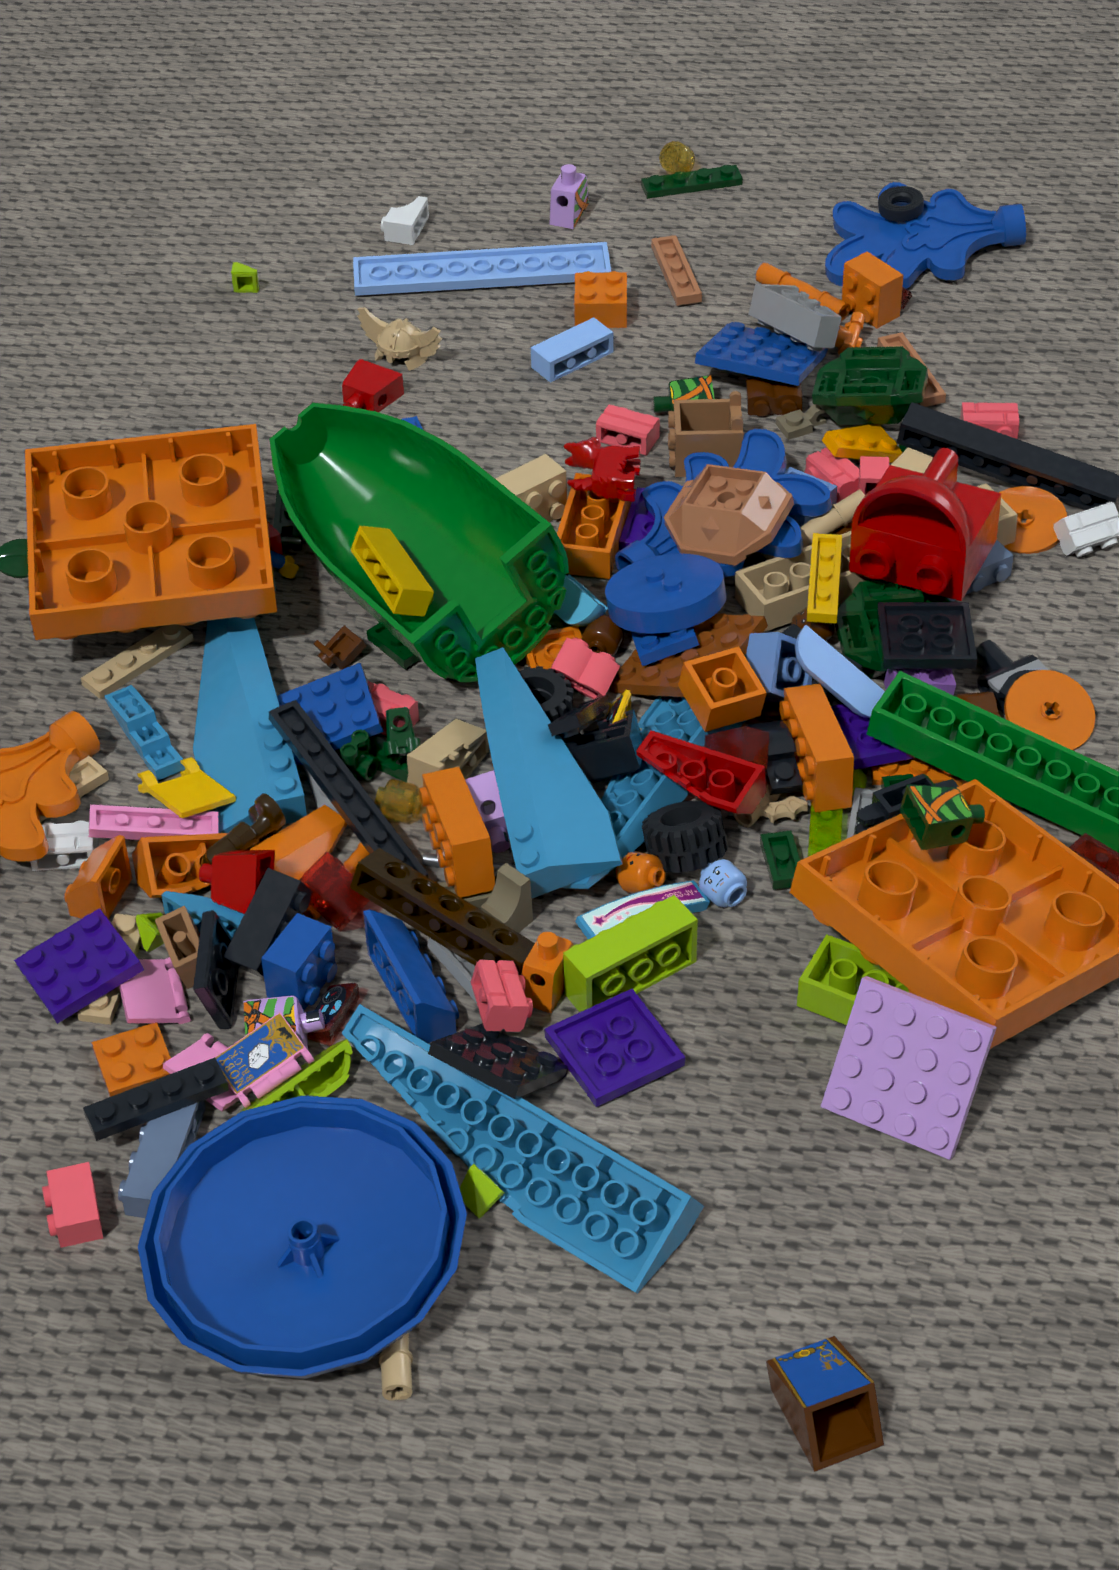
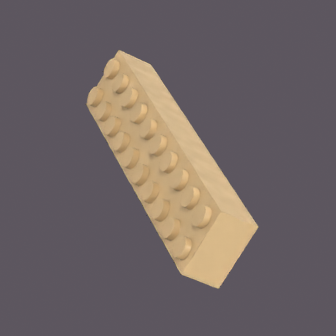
M987 483L977 486L994 491ZM1001 498L997 540L1004 546L1015 542L1018 514ZM851 531L841 534L842 548L838 605L842 604L852 594L853 589L859 582L880 580L871 579L865 575L849 571ZM812 545L804 547L802 553L794 558L776 557L735 572V599L749 615L765 616L768 627L764 632L791 623L794 615L808 606Z

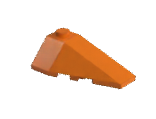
M324 804L250 850H275L274 870L298 879L310 888L314 878H318L322 872V864L329 853L333 852L347 823L340 814Z

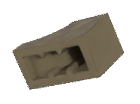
M505 863L497 870L495 886L488 900L481 906V910L519 933L533 922L530 879Z

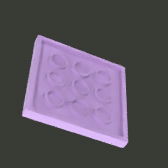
M865 976L861 979L821 1107L950 1160L955 1154L997 1027Z

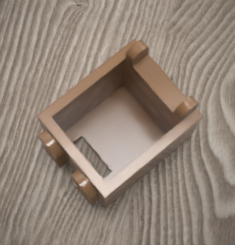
M731 392L730 399L674 400V411H668V426L673 428L669 429L668 450H674L669 451V467H675V477H686L684 459L688 455L697 452L717 454L727 461L729 467L733 468L739 457L743 440L740 392Z

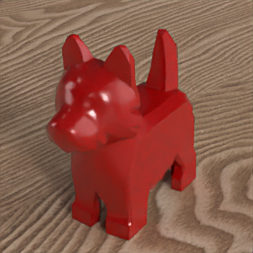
M591 437L578 443L569 442L564 444V448L572 453L571 457L565 459V464L582 469H593L591 477L568 480L567 484L574 488V490L593 491L594 494L605 499L635 502V475H640L641 459L634 458L640 457V446L601 447V443L596 437Z

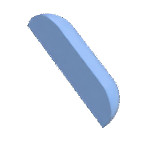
M805 625L798 634L795 644V654L801 668L852 712L870 719L872 709L885 691L811 628Z

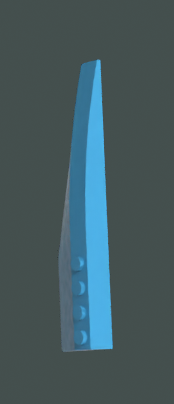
M233 617L207 620L193 753L200 769L236 796V802L207 810L218 812V833H229L241 821L251 826L253 823L249 818L248 811L255 804V799L262 793L269 795L279 805L285 817V824L294 823L307 815L304 793L292 750L268 719L269 711L279 707V702L254 617L249 619Z
M658 696L641 717L638 724L642 728L643 739L652 730L722 753L728 743L733 740L734 735L742 724L747 720L704 732L685 697ZM643 759L641 760L640 769L634 773L625 776L613 775L601 799L610 814L621 859L629 852H633L644 842L642 822L649 814L664 806L682 802L690 793ZM614 868L566 885L563 888L589 889Z

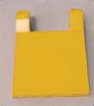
M192 757L180 760V764L185 767V770L180 772L181 777L158 783L150 770L137 773V776L142 780V784L138 785V791L150 793L180 818L189 817L236 802V796L204 773Z

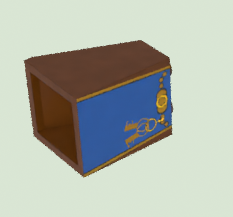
M835 1336L766 1361L771 1391L814 1472L884 1446L874 1381Z

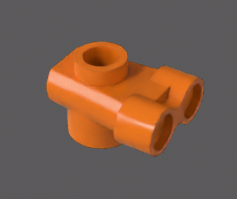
M854 312L850 319L851 322H847L845 327L839 326L835 347L839 348V354L848 347L861 346L863 338H860L859 334L863 329L866 319L863 313Z

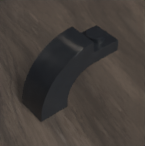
M781 720L747 725L744 735L751 758L759 757L762 765L765 766V778L770 795L801 791L802 781L795 759L797 750L786 724Z

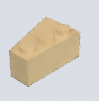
M455 719L407 755V783L410 788V798L420 801L419 788L423 787L422 774L459 766L464 779H468L489 752L486 730Z

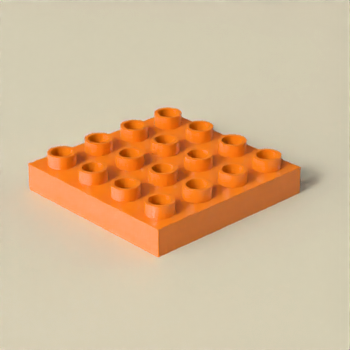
M256 424L25 449L29 615L35 640L51 638L68 640L86 634L112 631L128 633L139 628L172 624L189 626L199 621L233 617L249 619L259 614L277 612Z
M974 779L957 787V789L960 790L968 805L981 804L983 806L985 819L982 824H972L966 842L921 850L902 814H899L798 861L789 893L812 910L814 917L820 923L833 927L859 948L861 955L867 961L881 966L906 986L909 993L996 1026L997 1028L990 1046L991 1049L1119 977V884L978 780Z

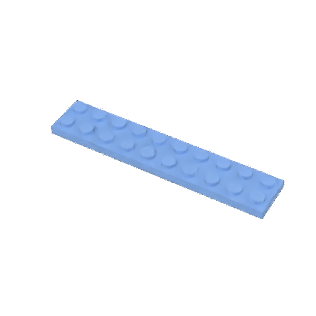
M607 242L353 257L355 296L575 282V273L586 271L593 273L611 272Z

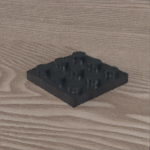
M878 602L877 617L883 669H976L977 653L969 602Z
M483 1023L432 1041L428 1052L434 1058L513 1099L562 1080L568 1066L558 1062L555 1055L543 1051L539 1052L529 1047V1043L524 1039L509 1037L500 1031H486Z

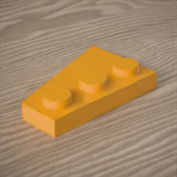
M880 424L826 431L822 442L834 457L860 459V456L889 457V462L893 463L903 453L897 446L896 441L887 434Z

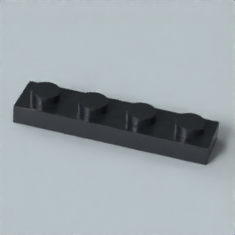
M608 695L581 703L548 724L551 736L562 733L563 738L576 735L582 729L589 727V724L605 716L603 711L611 706Z
M214 1057L85 1106L83 1111L96 1141L229 1091L228 1082Z

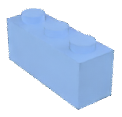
M593 317L530 347L531 368L551 383L613 353V332Z

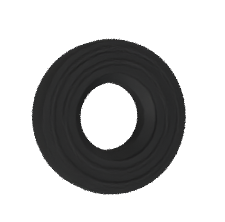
M908 186L889 188L883 191L878 199L880 215L887 220L895 222L913 220L921 215L924 208L922 193ZM898 202L909 203L903 206L893 205L894 203Z

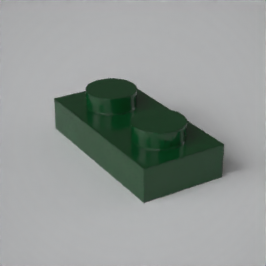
M380 623L367 630V639L402 668L406 669L420 660Z
M792 830L760 834V845L772 889L791 888L797 862L800 861Z

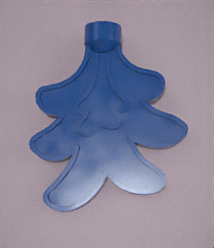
M899 182L889 183L880 191L879 196L889 188L906 185ZM945 189L933 194L930 202L924 200L923 212L917 218L910 221L895 222L887 220L880 213L870 211L855 202H839L833 208V226L836 232L845 240L835 246L828 254L825 261V274L832 283L843 286L844 263L868 251L903 274L902 289L909 288L927 268L931 269L933 275L940 279H961L965 275L966 262L975 251L1000 243L1003 247L1025 244L1026 221L1022 204L1000 206L997 211L984 210L971 205L959 191ZM898 202L894 203L893 205L903 206L909 203Z
M752 429L744 434L740 454L733 468L767 472L775 482L780 483L793 495L794 505L788 515L819 516L827 513L832 508L831 492L825 484L809 476L785 474L787 466L785 448L781 438L775 432L767 429ZM708 452L692 453L684 459L686 481L694 480L707 464L729 467V464L717 454ZM670 481L654 483L643 490L644 504L655 518L654 525L647 536L641 541L636 540L616 553L615 563L618 571L642 559L664 554L680 553L665 526L664 516L683 486ZM787 516L773 541L756 552L780 558H794L800 555L803 550L800 526L794 519ZM745 560L736 566L718 564L723 570L724 577L735 575L736 571L741 570Z

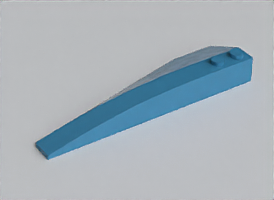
M502 647L475 658L487 738L516 870L530 879L531 898L623 864L608 810L559 734L551 736L548 727L551 721L504 648Z

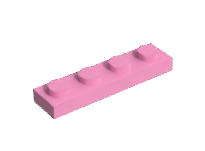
M90 804L89 837L114 838L117 835H121L125 839L140 840L141 837L218 833V812L204 811L189 817L180 818L170 809Z

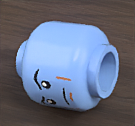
M721 859L708 863V866L704 867L701 871L699 889L718 907H733L739 904L747 893V878L729 860Z

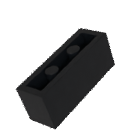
M267 868L223 957L234 966L264 978L262 956L297 913L302 914L307 910L313 891L302 881Z

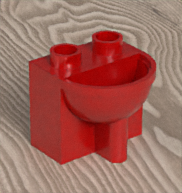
M949 448L939 449L924 473L889 465L877 486L864 496L854 512L851 529L849 571L865 575L871 579H880L918 589L927 594H936L962 601L997 540L1002 493L957 482L958 456Z

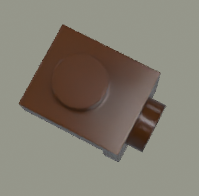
M345 625L325 646L319 640L313 643L320 651L317 656L328 667L335 664L341 670L347 668L367 646L363 640Z

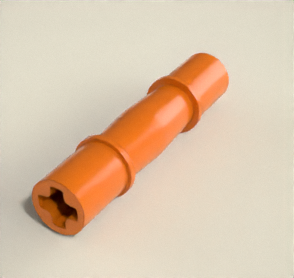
M765 262L760 265L756 272V281L761 284L797 286L799 293L800 291L809 294V299L818 300L821 302L820 306H826L842 317L841 321L847 318L850 305L830 295L827 291L822 292L810 284L792 277L787 271L784 272Z

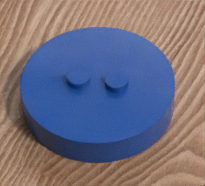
M684 553L658 555L634 562L614 574L605 587L610 619L617 626L637 633H668L698 625L720 611L727 598L723 570L720 565L710 558Z

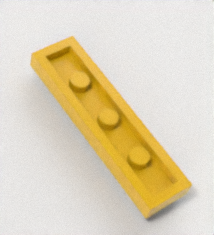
M813 533L806 622L837 623L842 535Z

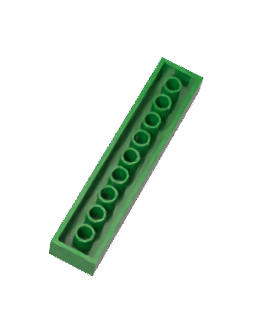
M902 671L898 672L872 709L867 735L967 782L976 779L999 797L1119 853V771Z

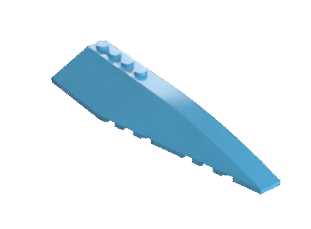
M360 1004L342 1031L345 1038L379 1071L380 1075L396 1089L401 1097L469 1168L474 1163L504 1192L498 1200L514 1211L512 1215L520 1223L637 1294L687 1237L704 1208L692 1196L523 1098L513 1099L428 1054L430 1044Z

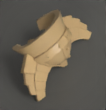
M366 307L358 308L360 314L357 317L361 322L360 326L366 332L365 335L377 344L376 361L381 360L383 355H386L387 362L392 363L395 358H408L404 363L410 371L425 363L428 356L434 355L440 347L439 343L442 338L439 336V333L441 331L435 327L421 332L419 328L408 322L407 318L405 320L401 318L396 319L388 324L375 317Z

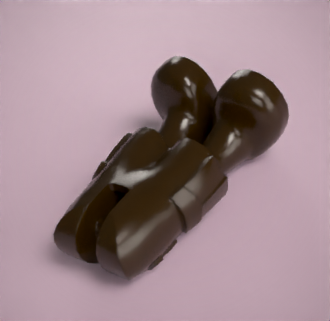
M265 793L255 799V804L248 811L249 818L253 824L249 826L242 821L237 824L227 835L207 849L201 860V866L204 863L212 864L214 855L228 851L250 850L259 842L278 833L286 821L281 808L275 800Z

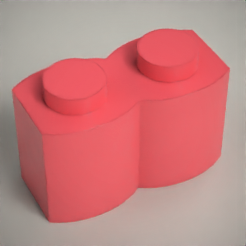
M566 638L551 666L555 673L565 675V680L570 681L572 688L592 699L606 695L620 668V665L616 663V659L605 652H593L589 649L588 643L579 638Z

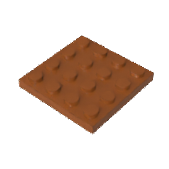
M715 614L708 620L693 626L699 642L698 646L642 666L635 649L619 668L609 687L610 691L622 694L625 690H630L631 694L684 697L678 687L683 662L738 646L745 656L749 634L763 633L768 627L765 616H751L749 614Z

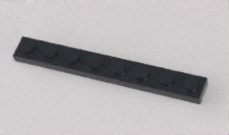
M297 700L270 710L268 718L369 854L381 848L428 877L427 871Z

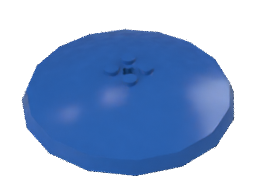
M298 1096L241 1111L190 1144L152 1192L138 1244L147 1299L183 1345L242 1374L307 1379L367 1362L421 1323L457 1270L467 1212L452 1162L426 1133L409 1119L363 1099Z

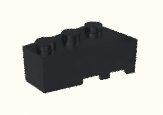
M634 709L625 712L626 718L608 724L606 719L597 722L598 729L582 735L578 733L567 738L560 736L588 781L595 783L612 775H630L640 769L642 759L637 756L636 751L644 739Z

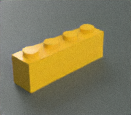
M359 526L351 552L393 614L425 617L427 609L433 601L434 591L393 532L388 528Z

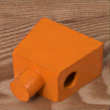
M543 932L538 936L537 941L524 961L522 975L525 978L524 992L526 998L532 999L533 1008L552 1013L564 992L563 952L574 946L572 941L556 936L552 932ZM542 978L545 980V985L541 986Z

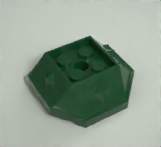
M903 346L848 347L840 353L839 358L828 362L819 369L812 392V403L819 405L838 425L899 424L905 417L912 402H923L928 380V368L918 359L911 357L910 352Z
M884 580L861 581L853 589L852 594L838 608L835 627L842 654L862 665V672L870 679L885 678L887 669H883L877 617L878 602L951 601L944 596L927 594L918 589Z

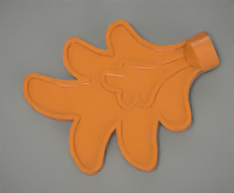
M68 712L49 726V732L29 743L10 748H0V856L20 862L43 858L49 851V845L40 823V815L47 818H58L66 816L79 808L81 799L76 785L69 778L70 772L77 762L87 756L92 757L100 751V742L92 726L78 712Z

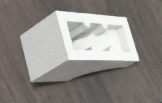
M418 196L416 200L406 206L391 207L381 221V231L384 232V240L413 245L429 218L428 198Z

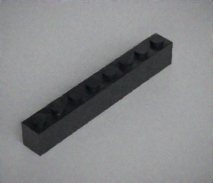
M913 402L900 426L897 444L931 456H935L941 448H949L957 454L959 466L1016 486H1031L1046 490L1056 496L1061 502L1083 510L1110 502L1116 504L1119 496L1118 474Z

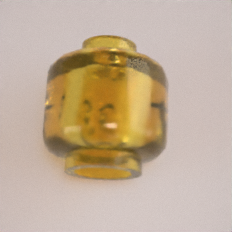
M672 141L662 148L659 156L660 165L671 174L675 172H689L694 167L695 154L690 147L680 141Z
M396 779L389 780L385 788L379 786L375 798V804L380 806V811L386 819L401 823L410 822L412 817L417 818L422 805L417 785Z

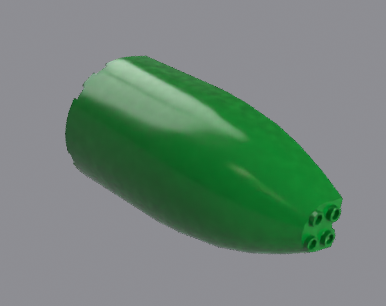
M321 403L310 404L298 414L297 424L293 428H286L284 426L269 439L272 464L280 496L290 519L318 560L354 601L435 674L444 679H457L459 682L478 681L475 658L503 647L515 665L529 654L549 631L551 625L548 622L554 611L561 609L567 591L563 587L565 574L569 573L565 548L550 522L464 453L444 440L405 420L376 411ZM359 526L388 528L393 532L434 591L433 601L429 605L425 617L393 614L351 552Z

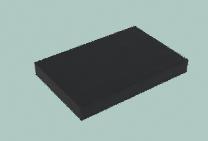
M211 910L202 914L193 990L219 1029H231L239 968L223 957L232 937L217 913Z

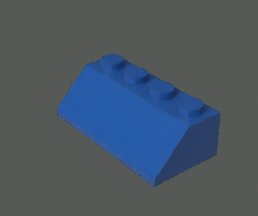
M370 909L363 911L368 955L412 1035L426 1043H430L456 1033V1020L459 1019L457 1006L453 1000L448 1001L446 998L444 984L439 976L434 977L431 961L426 953L421 954L419 942L414 931L409 932L404 922L400 919Z

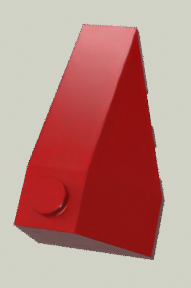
M652 730L636 751L638 757L711 806L736 814H753L766 794L765 766Z

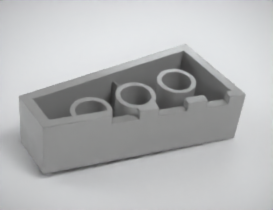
M755 284L748 315L758 319L757 323L764 326H772L775 332L790 335L792 341L806 343L807 348L814 351L835 347L842 318L840 315L826 306H820L821 302L818 300L809 299V294L800 291L799 293V288L795 285Z

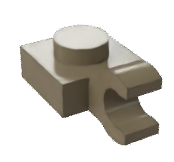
M814 404L805 414L799 409L776 417V425L788 440L813 433L814 426L825 424L826 420L821 415L825 411L819 405Z

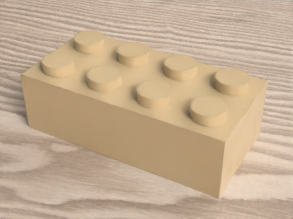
M547 454L495 478L548 522L562 517L567 502L566 470Z

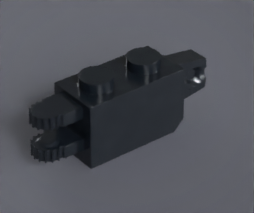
M920 774L877 790L872 794V804L858 810L856 820L859 824L857 823L855 827V834L901 814L900 807L907 785L955 788L959 786L953 779L934 784L927 775Z

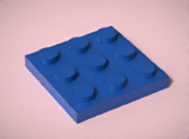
M361 663L344 668L277 696L279 706L297 700L335 751L341 749L344 744L350 743L352 741L351 735L356 730H365L369 737L383 732ZM292 751L296 765L302 764Z

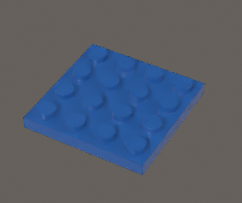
M731 322L723 327L696 353L695 364L799 386L823 360L828 348H823L822 351H814L808 349L806 343L792 341L790 335L771 333L769 329L764 327L752 329L745 327L743 323Z

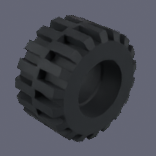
M529 666L523 667L521 671L518 670L551 722L573 709V688H571L570 681L565 680V675L555 673V670L551 668L543 669L542 666H536V668H530Z
M684 801L664 806L649 814L642 822L647 853L659 857L665 872H689L707 867L708 863H713L722 858L728 849L721 810L702 801Z

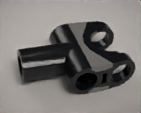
M991 640L982 642L976 648L977 663L986 672L977 679L978 689L980 692H993L997 708L1004 715L1005 698L1013 683L1026 673L1036 670H1048L1034 655H1028L1013 662Z

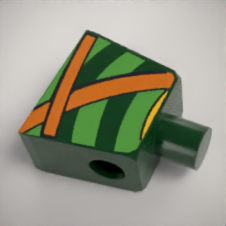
M711 375L669 382L668 396L653 397L654 413L674 411V400L715 399Z
M907 785L900 807V812L921 850L964 843L968 840L972 824H982L985 819L983 806L981 804L968 805L960 790L955 787Z

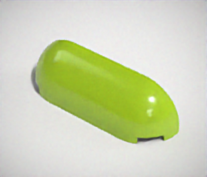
M348 1039L342 1040L314 1056L315 1061L311 1064L304 1063L300 1066L301 1071L259 1100L256 1098L246 1109L244 1107L241 1111L298 1096L327 1097L342 1086L349 1077L350 1055L353 1053Z

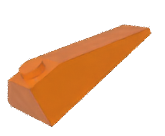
M228 833L141 837L132 853L137 884L150 898H162L161 895L165 891L189 894L210 886V883L201 882L199 879L201 860L207 849Z

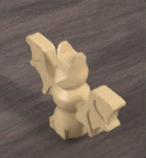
M766 783V794L753 814H733L736 821L744 827L752 826L760 816L768 817L771 823L783 817L794 820L798 813L808 811V802L794 796L775 802L781 794L770 795Z

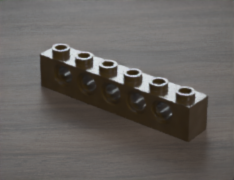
M378 848L357 864L350 886L352 890L476 966V962L479 960H494L495 963L499 960L514 961L518 974L522 975L524 961L533 948L534 942L381 848Z

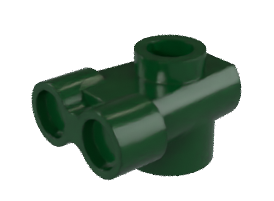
M402 707L386 710L387 741L383 743L385 758L407 756L421 745L420 738L415 737L409 709ZM404 721L405 724L402 727H396L393 722Z
M359 729L352 733V741L341 747V759L357 780L362 778L370 781L378 770L379 759L368 754V746H370L368 733L365 730Z

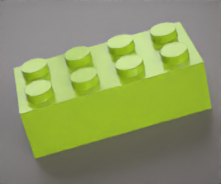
M673 895L663 901L654 903L650 908L636 915L627 917L623 922L607 930L600 931L596 936L585 942L572 946L569 950L563 952L564 995L579 1012H582L630 989H633L637 994L697 962L698 919Z
M826 934L799 978L797 1006L847 1025L863 977L868 976L906 992L909 991L906 986L881 966L867 961L861 955L860 949L854 944Z

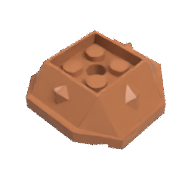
M707 464L694 480L686 481L665 514L664 521L680 553L700 555L710 558L716 563L736 566L746 559V555L759 551L773 541L791 511L794 500L793 495L780 483L775 482L767 472Z

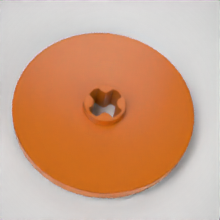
M1031 486L1012 487L999 492L1002 493L1001 498L1018 514L1015 542L1004 545L1008 551L1024 554L1039 553L1053 548L1060 542L1054 531L1053 524L1067 517V512L1062 502L1056 496L1046 490ZM1022 519H1027L1025 523L1021 522Z
M1036 670L1026 673L1013 683L1005 698L1004 712L1006 720L1073 751L1081 747L1088 740L1094 729L1095 710L1090 696L1078 682L1063 673L1052 670ZM1052 709L1054 714L1049 716L1045 712Z

